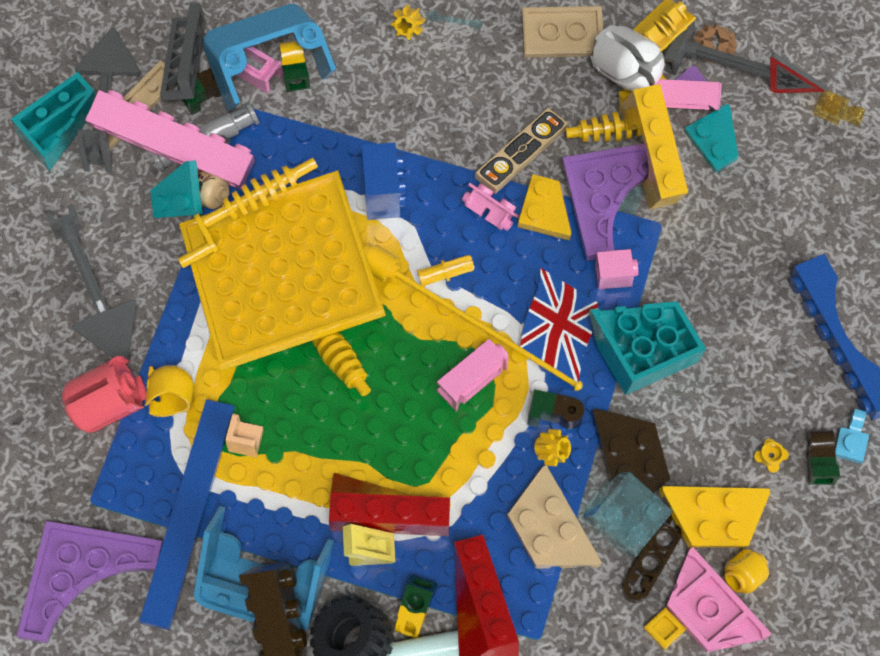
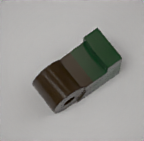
M211 68L198 73L194 99H182L191 115L201 111L200 103L212 97H221Z
M534 389L527 425L538 427L540 420L559 423L566 429H574L582 421L584 415L583 403L573 397Z
M808 430L807 467L809 485H835L840 478V470L836 460L833 430Z

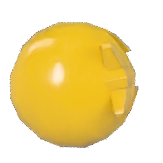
M164 365L154 370L153 366H150L145 406L149 405V414L156 417H167L187 412L191 407L194 385L192 377L185 369L179 366ZM158 396L160 397V401H159V402L153 400L154 398H156V397H158Z

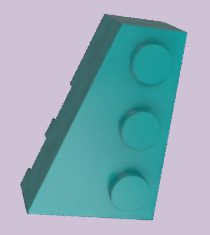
M76 72L11 118L16 134L48 171L52 169L76 137L78 130H81L86 124V117L96 98L95 91L79 72Z

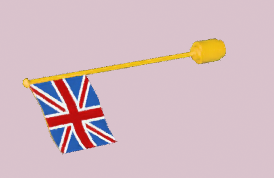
M368 243L364 247L372 274L376 278L386 282L388 279L393 281L398 277L574 386L575 391L582 389L583 384L579 381L582 359L593 332L589 311L590 309H598V302L540 268L538 289L525 318L520 346L399 272L401 266L398 265L400 259L377 244L373 246Z

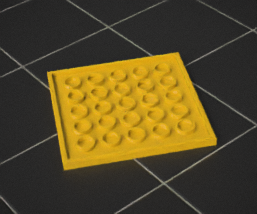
M338 170L298 183L294 188L292 186L286 187L288 192L284 195L281 190H277L276 193L279 199L276 201L272 199L270 194L265 196L270 204L269 206L264 207L259 199L255 201L259 210L254 212L251 205H248L246 209L249 214L243 216L241 210L235 212L238 216L237 219L233 220L232 217H226L207 227L219 251L212 252L190 265L221 371L386 316ZM195 218L179 223L187 253L207 243Z

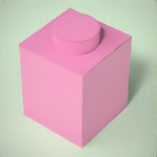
M631 249L597 252L595 269L598 289L631 287L634 276H638L637 259H632Z

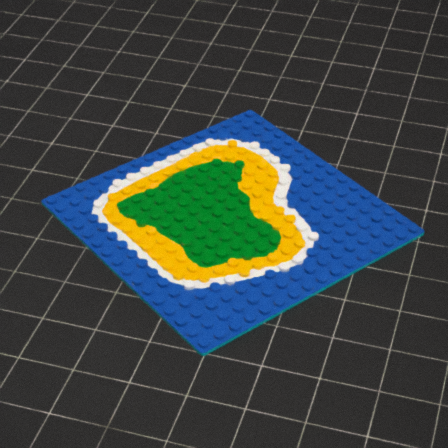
M256 109L253 110L260 124H252L240 130L239 134L230 140V146L235 147L236 144H240L250 149V154L255 159L245 183L249 191L254 190L250 182L251 179L255 178L259 186H261L264 182L260 175L266 174L268 179L272 180L274 177L271 171L276 169L279 175L284 173L281 167L287 165L288 168H294L311 158H314L318 168L299 177L296 181L297 184L338 170L363 247L368 243L373 246L377 244L400 259L398 265L401 266L399 272L420 285L417 270L440 264V260L446 262L470 255L474 263L473 271L451 277L448 282L445 279L426 285L425 288L520 346L525 318L538 289L540 268L598 302V309L600 311L614 310L615 307L626 306V308L639 307L662 229L659 222L617 211L613 223L614 250L631 249L632 259H637L638 276H634L631 287L598 289L595 269L596 259L586 261L570 197L563 196L571 228L570 241L519 228V219L515 216H512L510 219L513 225L508 231L504 229L499 230L485 219L490 209L487 208L483 215L480 216L470 208L465 207V202L462 201L466 192L472 193L474 190L469 186V183L476 187L480 184L475 179L477 171L396 149V153H402L405 207H400V218L367 220L362 145L378 143ZM509 181L496 194L493 193L491 197L498 202L502 198L516 207L514 212L520 216L529 186ZM229 185V202L234 200L231 193L237 191L241 197L244 195L243 191ZM204 207L203 214H201V216L209 214L217 209H209ZM191 265L185 268L181 266L139 375L147 391L150 366H153L154 370L164 365H175L185 369L192 377L194 385L191 407L187 412L167 417H156L149 414V405L145 406V400H143V409L121 419L91 495V504L168 528L206 399L233 405L235 407L234 414L239 415L240 422L262 426L264 433L257 457L229 452L225 442L198 538L203 539L204 531L218 508L222 506L225 507V514L221 532L236 537L240 541L242 551L280 563L289 562L290 566L298 568L299 564L304 560L311 559L317 561L327 540H334L326 577L402 600L406 585L412 575L438 584L429 608L457 616L454 542L483 535L516 634L529 639L539 640L544 631L562 568L553 566L551 568L535 569L507 516L542 467L546 466L544 460L537 459L538 456L534 450L537 438L540 437V433H548L549 429L561 430V435L568 436L571 452L569 457L565 459V463L558 462L557 467H547L577 518L599 443L591 411L594 409L608 411L617 382L597 348L594 331L583 354L579 381L582 382L583 386L581 390L575 391L574 386L398 277L393 281L388 279V281L383 282L373 276L386 316L337 332L349 342L352 350L357 355L356 359H359L362 368L367 373L365 382L371 391L366 396H361L356 388H348L344 381H341L329 369V366L325 365L312 341L221 371ZM488 339L495 345L500 344L508 353V369L506 371L503 369L500 375L465 404L461 402L456 412L437 392V389L440 388L437 381ZM534 389L580 400L584 406V415L580 425L574 429H566L559 423L540 420L538 427L527 425ZM158 396V397L154 398L153 400L159 402V401H160V397ZM334 473L412 496L449 497V537L394 534L395 563L350 565L349 557L344 556L343 532L330 531L329 526L330 495Z

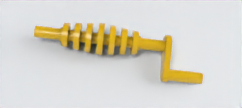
M314 158L294 168H288L287 165L281 167L284 172L279 175L276 169L271 171L274 177L272 180H269L266 174L260 175L264 182L261 186L253 178L250 182L254 190L249 191L246 184L241 186L244 193L243 196L240 197L237 191L231 193L234 198L233 201L229 202L226 197L222 200L224 204L219 209L202 218L199 213L194 215L207 243L179 257L178 260L181 266L185 268L210 253L219 251L207 227L226 217H232L233 220L237 219L238 216L235 212L241 210L243 216L249 214L246 209L248 205H251L254 212L259 210L255 202L259 199L264 207L269 206L270 204L265 196L270 194L272 199L276 201L279 197L275 190L280 188L284 195L288 192L285 185L290 183L292 188L297 186L296 181L299 177L318 168Z

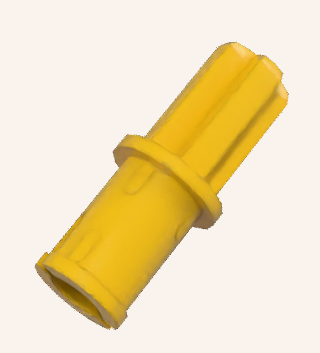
M466 255L446 262L440 260V264L419 269L417 273L421 285L425 287L445 279L448 282L451 277L473 271L474 263L471 256Z

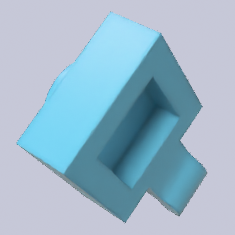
M854 409L848 429L843 427L839 429L835 446L836 457L860 464L863 463L869 434L861 432L866 411Z

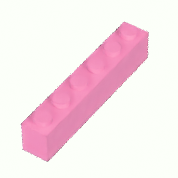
M108 90L107 93L98 91L85 120L90 127L106 131L109 135L180 165L185 161L196 160L197 171L202 170L228 181L230 186L242 191L241 186L246 183L255 162L253 155L250 154V149L240 144H236L235 147L225 143L226 140L223 137L214 133H210L209 136L199 132L200 128L187 122L184 125L174 122L175 118L161 111H159L158 115L148 111L149 107L141 102L134 101L133 104L123 100L124 96L115 91Z

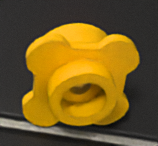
M766 439L762 449L755 452L754 459L757 463L764 464L769 472L775 473L779 470L781 462L788 459L789 452L773 439ZM770 453H772V454L774 455L773 458H770V457H769V454H770Z

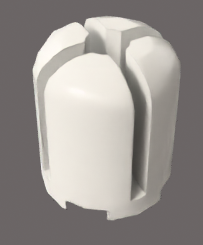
M615 25L603 29L596 36L595 40L597 42L594 47L593 56L590 55L593 67L612 82L632 92L635 89L648 87V81L656 84L661 78L665 65L663 53L660 52V47L652 40L629 27Z

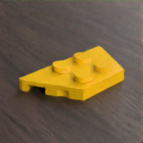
M663 486L659 488V493L662 498L665 497L673 512L671 516L676 525L681 528L682 537L688 548H746L750 544L766 505L770 489Z

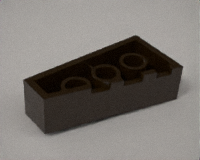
M282 562L257 566L240 574L241 586L247 585L248 598H245L247 612L251 611L256 619L252 628L254 640H256L257 644H262L263 650L259 651V656H306L304 647H307V635L300 626L299 617L302 616V606L300 600L295 598L294 587L297 585L295 570L293 568L290 569V563Z

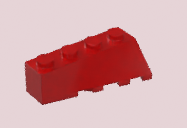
M334 473L329 509L330 531L343 532V526L354 524L394 534L449 537V497L412 496Z
M479 535L454 542L459 656H519V640L484 536Z

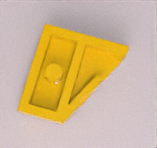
M532 175L518 222L519 228L570 241L571 228L560 181Z

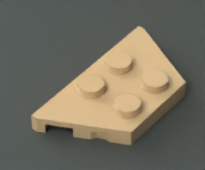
M547 465L542 467L507 516L535 569H545L553 566L560 568H573L574 566L597 568L601 566L602 562L549 468Z

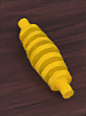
M616 111L610 113V122L607 114L600 115V123H598L595 116L589 119V125L583 119L579 121V125L576 127L565 128L567 139L578 137L581 138L582 142H588L589 136H591L593 142H599L600 134H602L603 142H610L611 133H613L614 142H618L622 138L621 131L624 133L625 140L632 138V130L628 131L623 111L621 112V121ZM639 129L634 130L635 137L642 136Z
M336 332L312 340L325 365L329 366V369L341 381H344L348 388H356L361 396H366L370 393L371 389L365 382L367 373L362 368L359 359H356L357 355L352 350L349 342L340 333Z

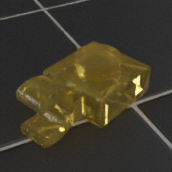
M825 90L813 115L835 125H839L842 119L859 127L866 110L859 106H848L850 99Z

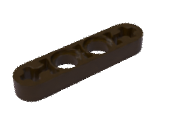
M670 506L667 507L624 581L622 594L629 602L640 603L647 598L682 538L681 528L676 525L675 529L670 526L673 521ZM660 533H668L672 537L673 543L668 547L660 546L656 536ZM646 557L655 558L659 567L653 572L646 571L642 566V560ZM635 571H638L645 577L641 585L643 594L638 592L636 595H632L630 593L632 588L628 585H635L640 577L639 574H635Z

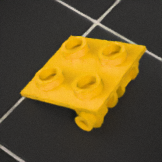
M663 0L633 30L655 42L660 47V52H662L679 34L688 28L696 17L686 11L687 8L681 1L676 4L672 0Z

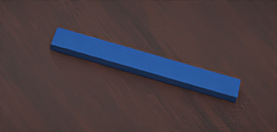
M206 399L139 622L141 624L170 631L226 442L225 439L232 414L235 411L233 405Z

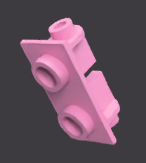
M469 183V186L474 190L472 193L466 192L463 196L462 201L465 202V207L470 208L480 216L483 215L487 208L490 209L485 219L499 230L504 229L508 231L513 225V222L510 220L512 216L520 218L514 212L516 207L503 198L498 202L491 197L494 192L481 183L478 187Z

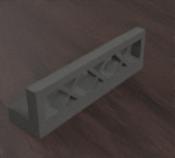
M200 2L189 4L187 17L173 18L160 91L162 101L194 99L206 24ZM179 27H186L185 34L179 32ZM183 44L182 52L178 53L175 49ZM180 63L179 71L176 73L172 68ZM178 82L180 90H169L171 86Z

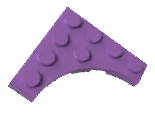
M645 144L562 158V165L586 261L596 259L597 252L615 251L613 245V223L616 213L630 191L648 178L649 166Z
M46 521L17 637L23 640L48 644L52 631L63 611L88 587L105 578L133 571L154 572L163 541Z

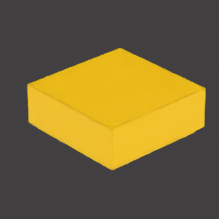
M666 607L643 628L663 650H666L686 631V628Z

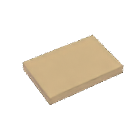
M602 6L522 8L524 58L593 56L594 47L597 42L595 38L603 30Z

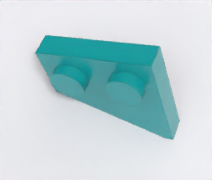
M729 104L685 127V134L715 173L738 160L739 156Z

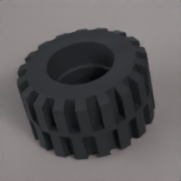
M347 595L342 596L341 601L336 598L331 601V606L325 605L321 609L323 613L320 617L316 615L314 619L316 626L311 627L310 634L314 636V638L310 639V646L314 648L312 651L314 656H386L392 652L393 648L389 646L390 643L394 642V635L390 633L393 630L392 624L387 621L388 617L361 597L353 596L351 598ZM360 626V634L356 642L349 648L344 649L347 635L354 628Z

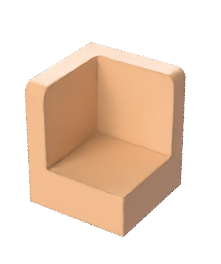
M232 414L225 439L228 451L257 457L264 428L240 422L239 415Z

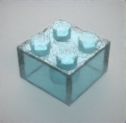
M619 472L582 517L625 556L636 557L673 511L632 473Z

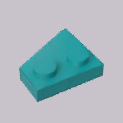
M196 160L185 161L150 190L153 218L203 214Z

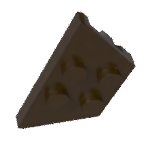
M594 409L591 411L608 479L619 518L624 519L670 480V475L655 423Z

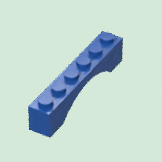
M825 254L794 266L790 276L791 288L796 294L800 293L804 300L803 308L809 317L813 316L818 325L816 329L820 339L827 341L831 348L830 355L833 362L837 366L840 365L842 367L847 387L850 390L854 389L859 398L858 405L860 410L866 411L871 421L879 418L880 367L862 355L844 332L836 308L835 290L838 276Z

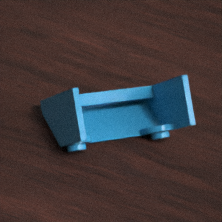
M288 4L214 28L204 36L203 49L227 112L233 111L240 103L231 77L240 74L246 67L247 58L243 49L293 33L297 44L301 48L311 50L322 80L328 78L336 71L321 28L302 7L297 4Z
M220 506L204 531L194 597L202 607L254 623V620H256L255 615L251 611L247 612L245 598H248L247 585L241 586L239 575L253 567L264 565L240 558L242 552L240 541L233 535L221 532L225 507ZM327 540L317 561L311 559L304 560L299 564L296 571L297 585L294 587L295 598L301 602L302 616L299 617L301 629H304L305 632L313 618L327 576L334 540Z

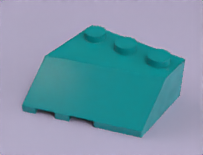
M678 301L644 304L643 307L635 308L621 306L615 307L614 310L600 311V309H590L589 311L597 348L625 395L697 364L706 351V347Z

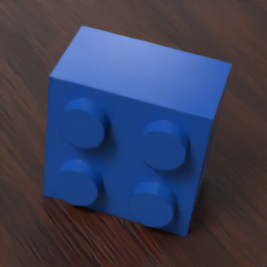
M395 142L362 145L367 220L400 218V207H405L402 153H396Z

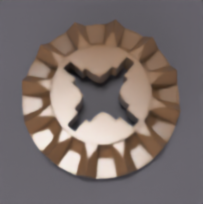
M716 23L713 26L705 25L703 29L697 31L694 41L699 42L700 45L715 49L711 41L717 35L718 42H720L717 50L734 55L737 47L735 33H731L727 26L723 28ZM703 59V60H705V61H707V62H710V63H716V62H713V61H709V60Z

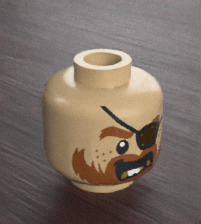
M202 170L198 171L202 206L209 209L219 208L224 204L222 200L229 197L228 181Z

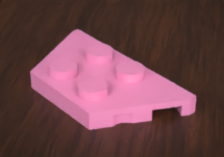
M694 547L689 549L666 606L670 613L686 628V631L706 653L767 639L771 632Z

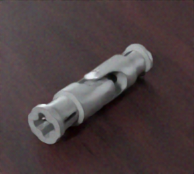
M247 102L245 107L231 114L229 112L224 113L211 120L208 124L201 125L198 128H200L199 132L209 136L210 133H214L228 140L238 135L240 130L252 124L258 125L260 122L251 104ZM151 152L161 173L165 171L166 167L175 163Z

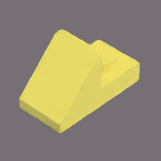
M354 524L343 526L344 556L349 557L350 565L395 563L394 533Z

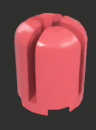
M116 356L71 379L64 386L62 402L66 406L65 412L69 420L77 428L87 433L98 432L144 408L142 401L146 398V388L141 376L139 375L135 378L131 370L126 366L130 362L123 356Z

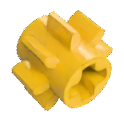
M406 4L402 11L397 9L393 13L397 19L391 23V26H395L397 36L401 34L406 36L407 40H410L414 33L419 35L423 31L419 25L423 24L426 18H421L420 8L413 9L410 8L409 4Z
M549 429L548 433H540V437L535 442L534 450L538 460H544V464L547 466L557 467L558 462L565 463V459L569 457L571 444L568 436L561 435V430Z

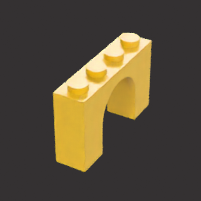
M661 84L635 89L623 102L622 108L628 131L639 129L645 144L649 174L648 178L642 183L648 208L650 210L676 204L688 193Z

